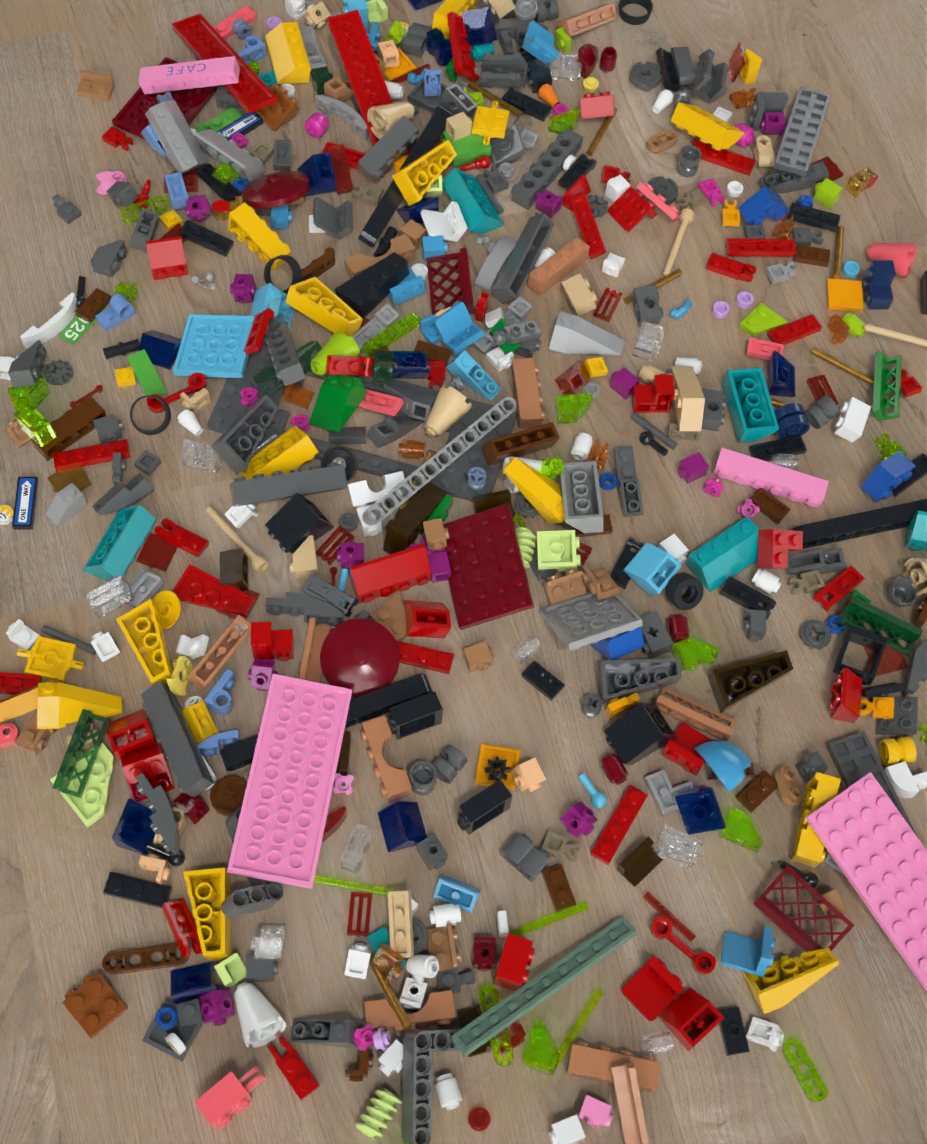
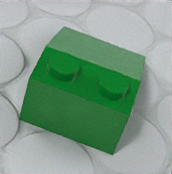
M328 375L321 385L309 424L339 433L367 394L360 378L348 375Z

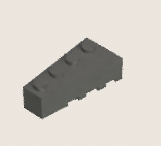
M403 116L358 161V169L372 182L376 178L379 179L385 170L391 167L415 145L419 137V129L408 118Z
M267 394L256 399L211 446L236 474L247 469L251 457L256 452V447L264 437L266 428L269 427L278 410L276 404Z
M680 658L601 660L598 666L602 705L614 698H627L634 693L641 694L678 683L682 677Z

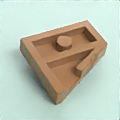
M396 592L370 616V619L387 628L396 641H402L407 636L406 616L400 595Z

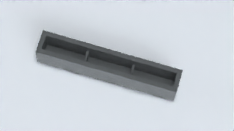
M545 213L529 218L492 291L502 304L515 301L519 297L529 277V273L532 271L549 237L554 223Z
M338 462L329 463L324 468L316 465L308 467L309 470L305 471L297 468L290 470V473L283 474V471L271 473L272 476L264 477V474L254 475L253 479L248 480L245 477L235 478L234 482L230 484L233 506L237 507L292 498L296 493L305 496L345 489L348 485L344 464L338 465Z
M158 681L141 694L144 701L142 704L151 717L149 718L150 723L158 733L156 737L164 747L163 753L171 763L170 769L178 779V788L183 794L195 797L214 784L175 695L167 684Z

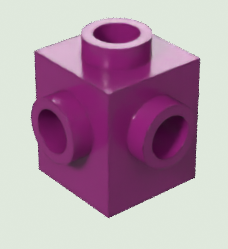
M205 194L192 196L188 201H185L187 205L185 207L186 214L194 222L204 221L207 219L206 217L213 215Z
M235 274L233 284L230 285V293L233 294L235 302H252L257 290L253 274Z
M353 541L341 543V550H337V562H341V569L350 570V567L364 563V543Z
M255 658L252 668H249L248 672L251 688H256L259 691L269 690L272 674H278V671H275V660Z
M582 801L573 805L560 819L566 825L567 830L576 838L583 834L585 836L589 835L595 829L593 825L598 821L594 816V812L589 807H586Z
M230 989L212 990L199 997L204 1024L213 1023L214 1026L226 1024L227 1019L235 1016Z

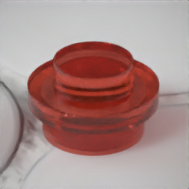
M477 1107L469 1113L468 1123L473 1130L478 1132L484 1131L490 1125L491 1117L486 1109Z

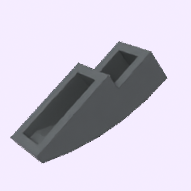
M398 412L395 417L389 415L384 422L372 425L367 436L380 448L403 437L424 421L409 417L403 412Z
M139 473L127 485L119 481L92 507L99 515L114 512L137 502L154 488Z
M822 548L790 554L788 555V568H786L787 574L800 575L814 570H819L820 574L844 571L846 567L842 548L822 551Z

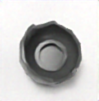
M898 576L889 585L887 593L895 605L907 607L911 606L916 600L917 589L912 587V580L910 578Z

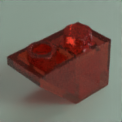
M578 360L557 377L555 382L563 395L576 394L587 385L589 374L582 360Z

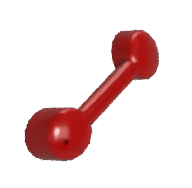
M194 373L188 379L189 387L165 398L159 394L152 395L158 396L167 404H170L180 399V394L183 392L189 395L199 392L203 388L206 389V378L201 373ZM152 397L147 398L146 402L150 411L161 413L165 410L159 400Z
M660 916L653 920L651 924L653 936L660 940L667 939L693 961V968L698 974L707 975L714 970L716 960L712 954L708 952L697 954L672 933V924L668 918Z

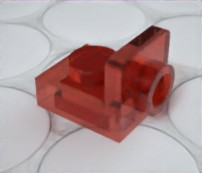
M514 1022L510 1025L514 1034L513 1037L508 1034L499 1039L500 1044L497 1045L496 1049L500 1056L525 1042L524 1037L526 1033L521 1024L517 1025Z

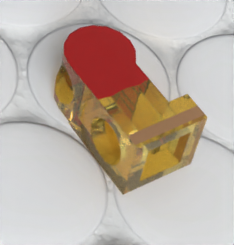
M869 168L861 170L850 177L845 190L856 198L863 190L871 187L877 181L878 175L874 174Z
M236 196L234 201L217 200L213 202L212 212L214 218L218 221L228 220L229 213L243 204L242 196Z

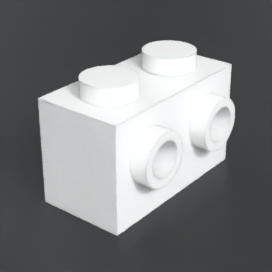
M854 397L850 398L847 402L844 401L839 409L841 411L840 416L834 424L836 426L834 434L852 443L861 437L871 406Z

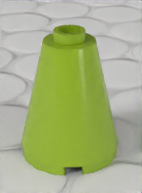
M343 331L334 333L311 360L312 371L318 375L327 374L325 373L327 355L358 356L360 350L353 337H347L344 335L346 332Z

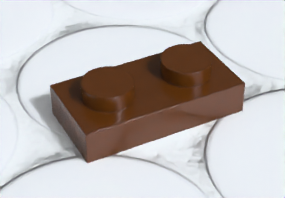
M796 245L794 262L828 267L830 250Z
M96 288L75 311L76 316L91 323L95 316L101 313L109 304L111 295Z
M765 770L736 799L752 813L778 788L777 781Z
M562 864L542 870L541 873L555 912L576 906V901Z

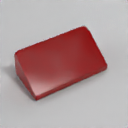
M584 174L564 194L563 206L570 211H573L570 203L571 199L584 193L587 196L591 192Z

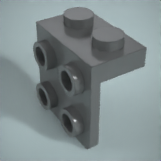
M756 92L750 114L748 115V124L751 125L754 131H758L764 112L784 111L788 94Z
M319 197L314 198L315 226L338 240L353 231V205L350 201L347 200L335 208Z

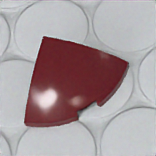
M590 43L579 48L577 61L582 64L580 76L584 79L592 73L598 61V49Z

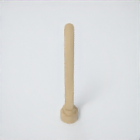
M685 208L681 211V224L663 271L664 276L670 274L687 224L693 220L694 212L691 209Z
M869 324L864 325L865 331L927 347V339Z
M212 507L206 508L209 516L239 548L244 550L245 554L251 559L252 567L256 572L262 573L269 566V562L264 557L257 556Z

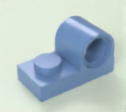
M248 36L245 39V49L237 52V54L247 65H250L266 57L265 44L257 36Z
M181 172L164 175L172 208L178 210L187 207L185 201H188L189 198Z
M116 294L110 299V308L99 313L95 318L106 332L136 314L133 306L123 294Z
M226 669L204 700L206 707L219 715H227L233 709L231 696L227 692L231 691L236 684L233 671ZM222 700L227 701L225 705H218Z

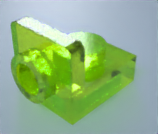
M222 161L212 174L213 177L223 184H227L228 181L231 182L232 179L241 178L235 170Z

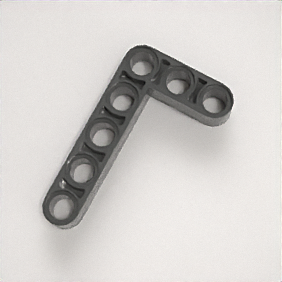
M238 807L225 822L233 843L242 807ZM247 877L251 887L239 889L231 893L222 902L221 910L225 916L234 918L269 909L283 897L284 892L281 883Z
M412 1029L404 1035L402 1139L405 1144L430 1143L432 1052L459 1051V1048L452 1041V1035L461 1029ZM417 1037H419L418 1045L416 1044ZM417 1060H418V1061H419V1065H418V1068L416 1069V1062H417ZM418 1108V1114L415 1116L416 1109ZM418 1132V1138L415 1141V1135Z

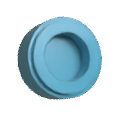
M855 261L845 262L842 273L848 278L858 276L860 265Z

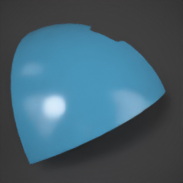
M710 741L695 748L701 759L711 768L721 785L728 792L733 790L745 778L744 770L751 766V760L745 751L727 741Z

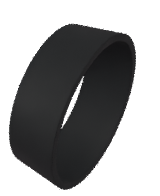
M651 0L619 1V15L624 22L631 25H640L648 21L653 9ZM628 4H639L648 11V14L635 17L626 14L622 8Z
M289 255L277 256L269 260L265 266L264 279L266 284L271 283L274 285L271 280L270 270L276 259L284 260L289 264L293 275L290 286L302 280L300 265ZM290 286L282 292L288 294Z
M145 395L135 400L132 404L130 419L135 429L145 435H156L164 431L169 425L171 411L168 404L162 398L155 395ZM145 397L159 400L165 408V419L154 430L139 428L132 418L135 404Z

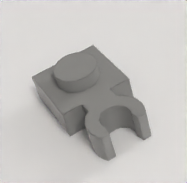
M790 262L787 266L779 263L766 267L765 272L771 283L775 284L788 280L789 276H796L799 270H792L795 263Z

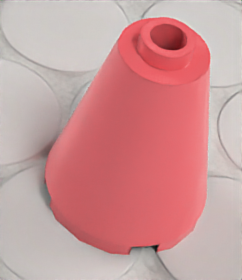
M873 243L872 246L868 247L867 256H869L870 261L893 260L895 273L907 278L911 272V269L908 268L914 264L917 244Z

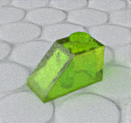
M730 808L724 819L719 837L757 853L761 849L763 842L750 816L745 815V812L742 810Z

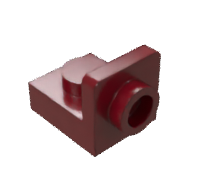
M181 793L173 801V804L182 809L184 814L194 824H197L210 810L198 795L192 797Z

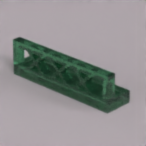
M310 341L296 350L299 359L306 361L303 369L304 374L312 370L311 365L309 366L312 352L315 350L319 352L321 350L318 341ZM273 364L253 376L254 381L260 383L268 396L285 386L284 382L279 384L278 377H274L276 372ZM270 378L276 379L275 387L269 390L265 381Z
M82 709L53 789L74 797H82L110 719ZM93 720L104 722L101 730L95 733L92 732L91 725ZM93 738L95 747L86 753L83 748L84 743ZM85 758L88 763L87 768L78 772L76 768L77 762ZM78 778L80 782L78 792L68 790L70 781Z

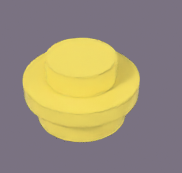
M593 77L585 78L583 81L585 91L595 92L599 87V81Z

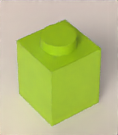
M825 178L822 183L819 182L816 185L813 199L831 208L839 199L843 187Z

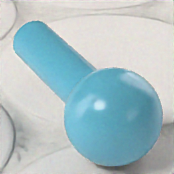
M342 568L338 588L345 592L349 570ZM342 599L339 605L344 604L346 600Z
M584 772L578 778L591 795V804L595 808H603L607 803L605 794L596 790Z

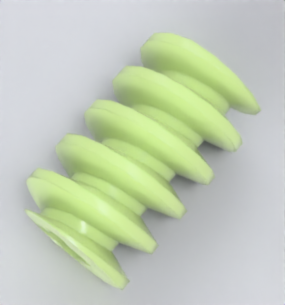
M518 527L516 528L524 566L525 569L530 568L529 562L532 561L530 555L534 554L533 548L536 546L534 542L537 541V536L527 528Z
M382 1088L384 1091L376 1090L375 1092L379 1099L371 1098L370 1102L374 1107L366 1106L365 1110L369 1115L361 1114L360 1118L364 1124H355L360 1132L376 1141L374 1136H383L379 1130L380 1127L388 1128L384 1120L393 1119L389 1112L398 1111L394 1103L402 1104L401 1099Z

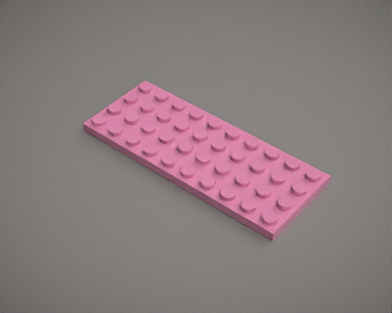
M272 674L227 873L312 889L352 689Z
M870 772L805 817V819L927 992V850Z

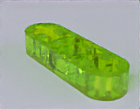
M157 196L124 207L121 210L120 216L123 222L127 224L138 221L139 217L133 214L131 219H128V217H124L126 211L133 213L135 212L134 208H137V214L140 215V207L142 205L148 206L150 211H153L150 203L152 202L154 206L160 200L162 203L165 202L163 208L160 206L154 208V212L160 214L168 209L169 202L166 197Z
M789 1039L782 1046V1054L803 1092L811 1102L817 1103L824 1100L828 1093L827 1087L803 1044L797 1039ZM789 1044H791L792 1047H797L798 1050L795 1053L798 1058L803 1056V1060H800L796 1064L793 1062L797 1059V1057L794 1053L788 1052V1049H790ZM801 1064H805L810 1068V1075L808 1077H804L799 1073V1066ZM813 1077L815 1078V1081H813L812 1084L815 1088L819 1087L821 1089V1092H819L820 1097H818V1095L813 1096V1094L811 1093V1091L814 1090L812 1084L809 1083L806 1085L805 1081H808Z

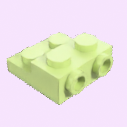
M575 530L537 531L538 570L557 569V572H566L576 568L577 571V566H580V554H576V548H579V537H575Z

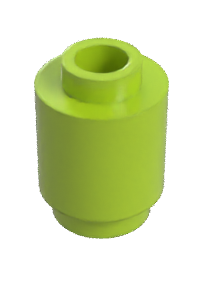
M849 312L842 318V327L854 338L862 337L866 333L864 330L866 323L856 314Z

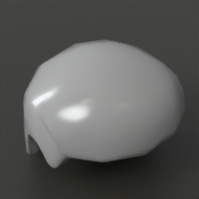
M518 0L515 4L514 12L518 19L531 21L536 17L538 11L536 1Z

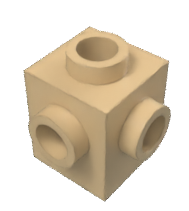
M323 2L317 5L311 4L306 8L307 11L303 15L306 24L313 26V29L315 27L319 29L324 26L327 18L331 16Z

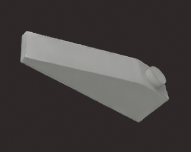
M560 311L548 351L564 356H571V354H582V356L598 354L599 356L621 357L625 340L576 315Z

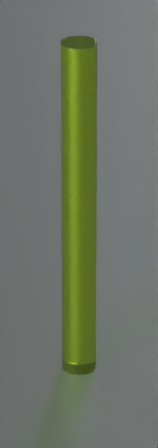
M315 875L313 882L314 884L388 897V891H395V889Z
M587 902L579 903L512 929L508 933L521 936L588 910Z
M595 990L552 1058L550 1065L554 1068H558L604 993L601 990Z

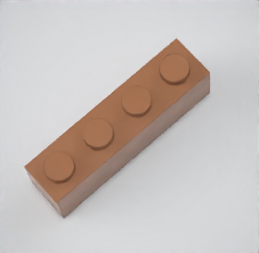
M576 237L529 273L527 287L540 297L587 260L589 246Z
M534 358L512 359L511 370L519 429H530L540 426L542 421H545V412L541 410L543 398L542 395H539L538 391L541 389L540 379L537 380L536 377L538 375V365H535Z
M238 615L185 679L202 691L250 633L251 624Z
M576 1042V1045L572 1044L570 1047L566 1075L614 1085L611 1066L633 1062L639 1090L654 1093L657 1090L661 1062H656L655 1058L650 1056L637 1058L633 1057L631 1052L620 1051V1054L611 1052V1049L608 1047L599 1046L598 1049L589 1048L588 1043Z

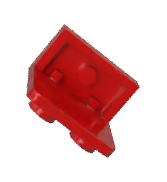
M631 186L608 208V213L627 232H630L647 214L652 219L657 215L654 211L656 207L649 200L646 202L643 199L645 196L639 189L635 191Z
M682 723L675 733L677 738L673 741L669 740L662 755L697 776L705 761L701 759L695 748L713 740L686 723Z
M654 956L621 989V993L649 1022H653L685 989L682 986L683 982L675 974L672 975L666 969V964Z

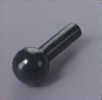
M83 276L78 277L77 309L86 300L84 297L86 278Z
M645 431L641 433L639 437L641 444L650 445L663 456L667 455L668 450L654 440L651 432Z
M151 842L146 847V850L167 858L172 866H181L185 861V854L181 850H179L177 855H174L171 851L167 853L163 847Z
M783 861L780 866L781 869L784 870L789 866L813 888L817 887L819 880L816 874L812 872L804 873Z

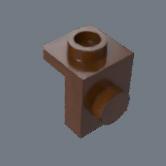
M369 1047L365 1051L360 1050L359 1070L345 1069V1077H349V1081L362 1082L363 1078H368V1067H373V1053H369Z

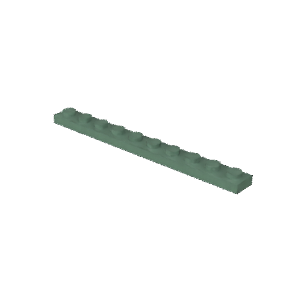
M623 916L456 1032L452 1035V1041L465 1057L632 939L636 936L637 930Z

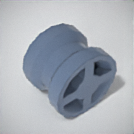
M240 18L233 23L232 31L238 34L240 39L245 40L251 35L252 27Z
M166 92L165 95L156 96L158 104L173 100L170 92Z
M481 467L471 468L468 472V486L473 490L482 489L486 484V471Z

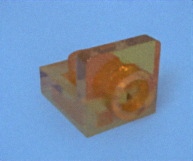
M838 314L831 316L827 327L834 334L830 343L835 345L847 339L850 327Z
M290 384L286 386L283 395L284 400L308 410L314 392L295 384Z
M382 944L371 964L388 975L385 982L389 984L392 978L397 979L401 974L403 968L400 965L405 958Z

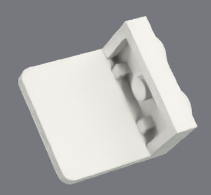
M452 201L443 213L424 209L420 212L429 236L443 235V240L458 242L468 229L457 202Z

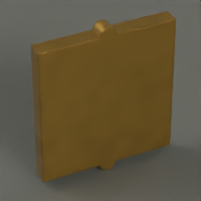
M80 467L61 470L47 477L53 486L54 492L57 493L70 483H73L80 491L92 485L86 476L85 470L82 471Z

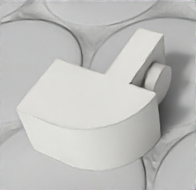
M905 761L888 766L884 770L895 793L899 797L912 798L919 790L927 787V772L912 776Z

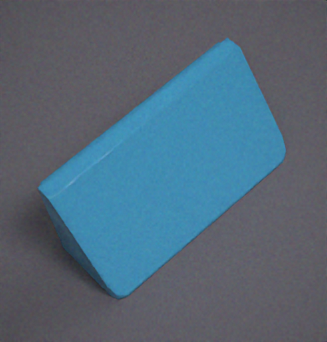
M442 874L437 883L433 898L448 904L459 905L460 909L472 913L481 890Z

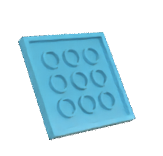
M189 314L172 371L174 376H191L194 373H201L205 377L243 378L249 357L244 352V348L255 316Z

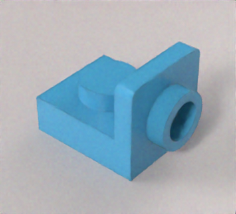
M435 314L425 317L420 321L421 334L428 343L433 345L443 341L434 323L435 318H437Z

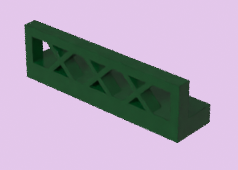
M852 596L844 604L839 623L847 627L853 625L883 636L881 631L887 632L891 639L887 640L886 646L908 657L912 653L914 642L921 637L923 631L855 596ZM847 613L854 616L856 622L846 619ZM863 623L871 624L873 630L866 629ZM901 639L907 642V648L901 646L898 640Z

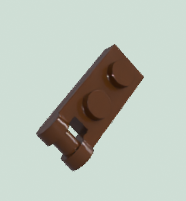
M331 247L326 248L325 254L318 259H314L307 267L302 268L301 282L313 277L318 278L333 267L336 263L335 250Z

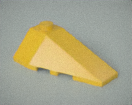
M513 457L502 471L548 524L562 523L565 516L561 485L518 458Z
M60 682L38 683L37 729H60L72 722L81 724L85 723V719L93 717L102 719L122 714L121 696Z
M829 948L803 952L801 956L789 958L788 955L781 956V960L773 961L771 967L767 966L763 977L744 971L742 973L756 1003L762 1012L766 1014L785 1006L835 968L839 961Z

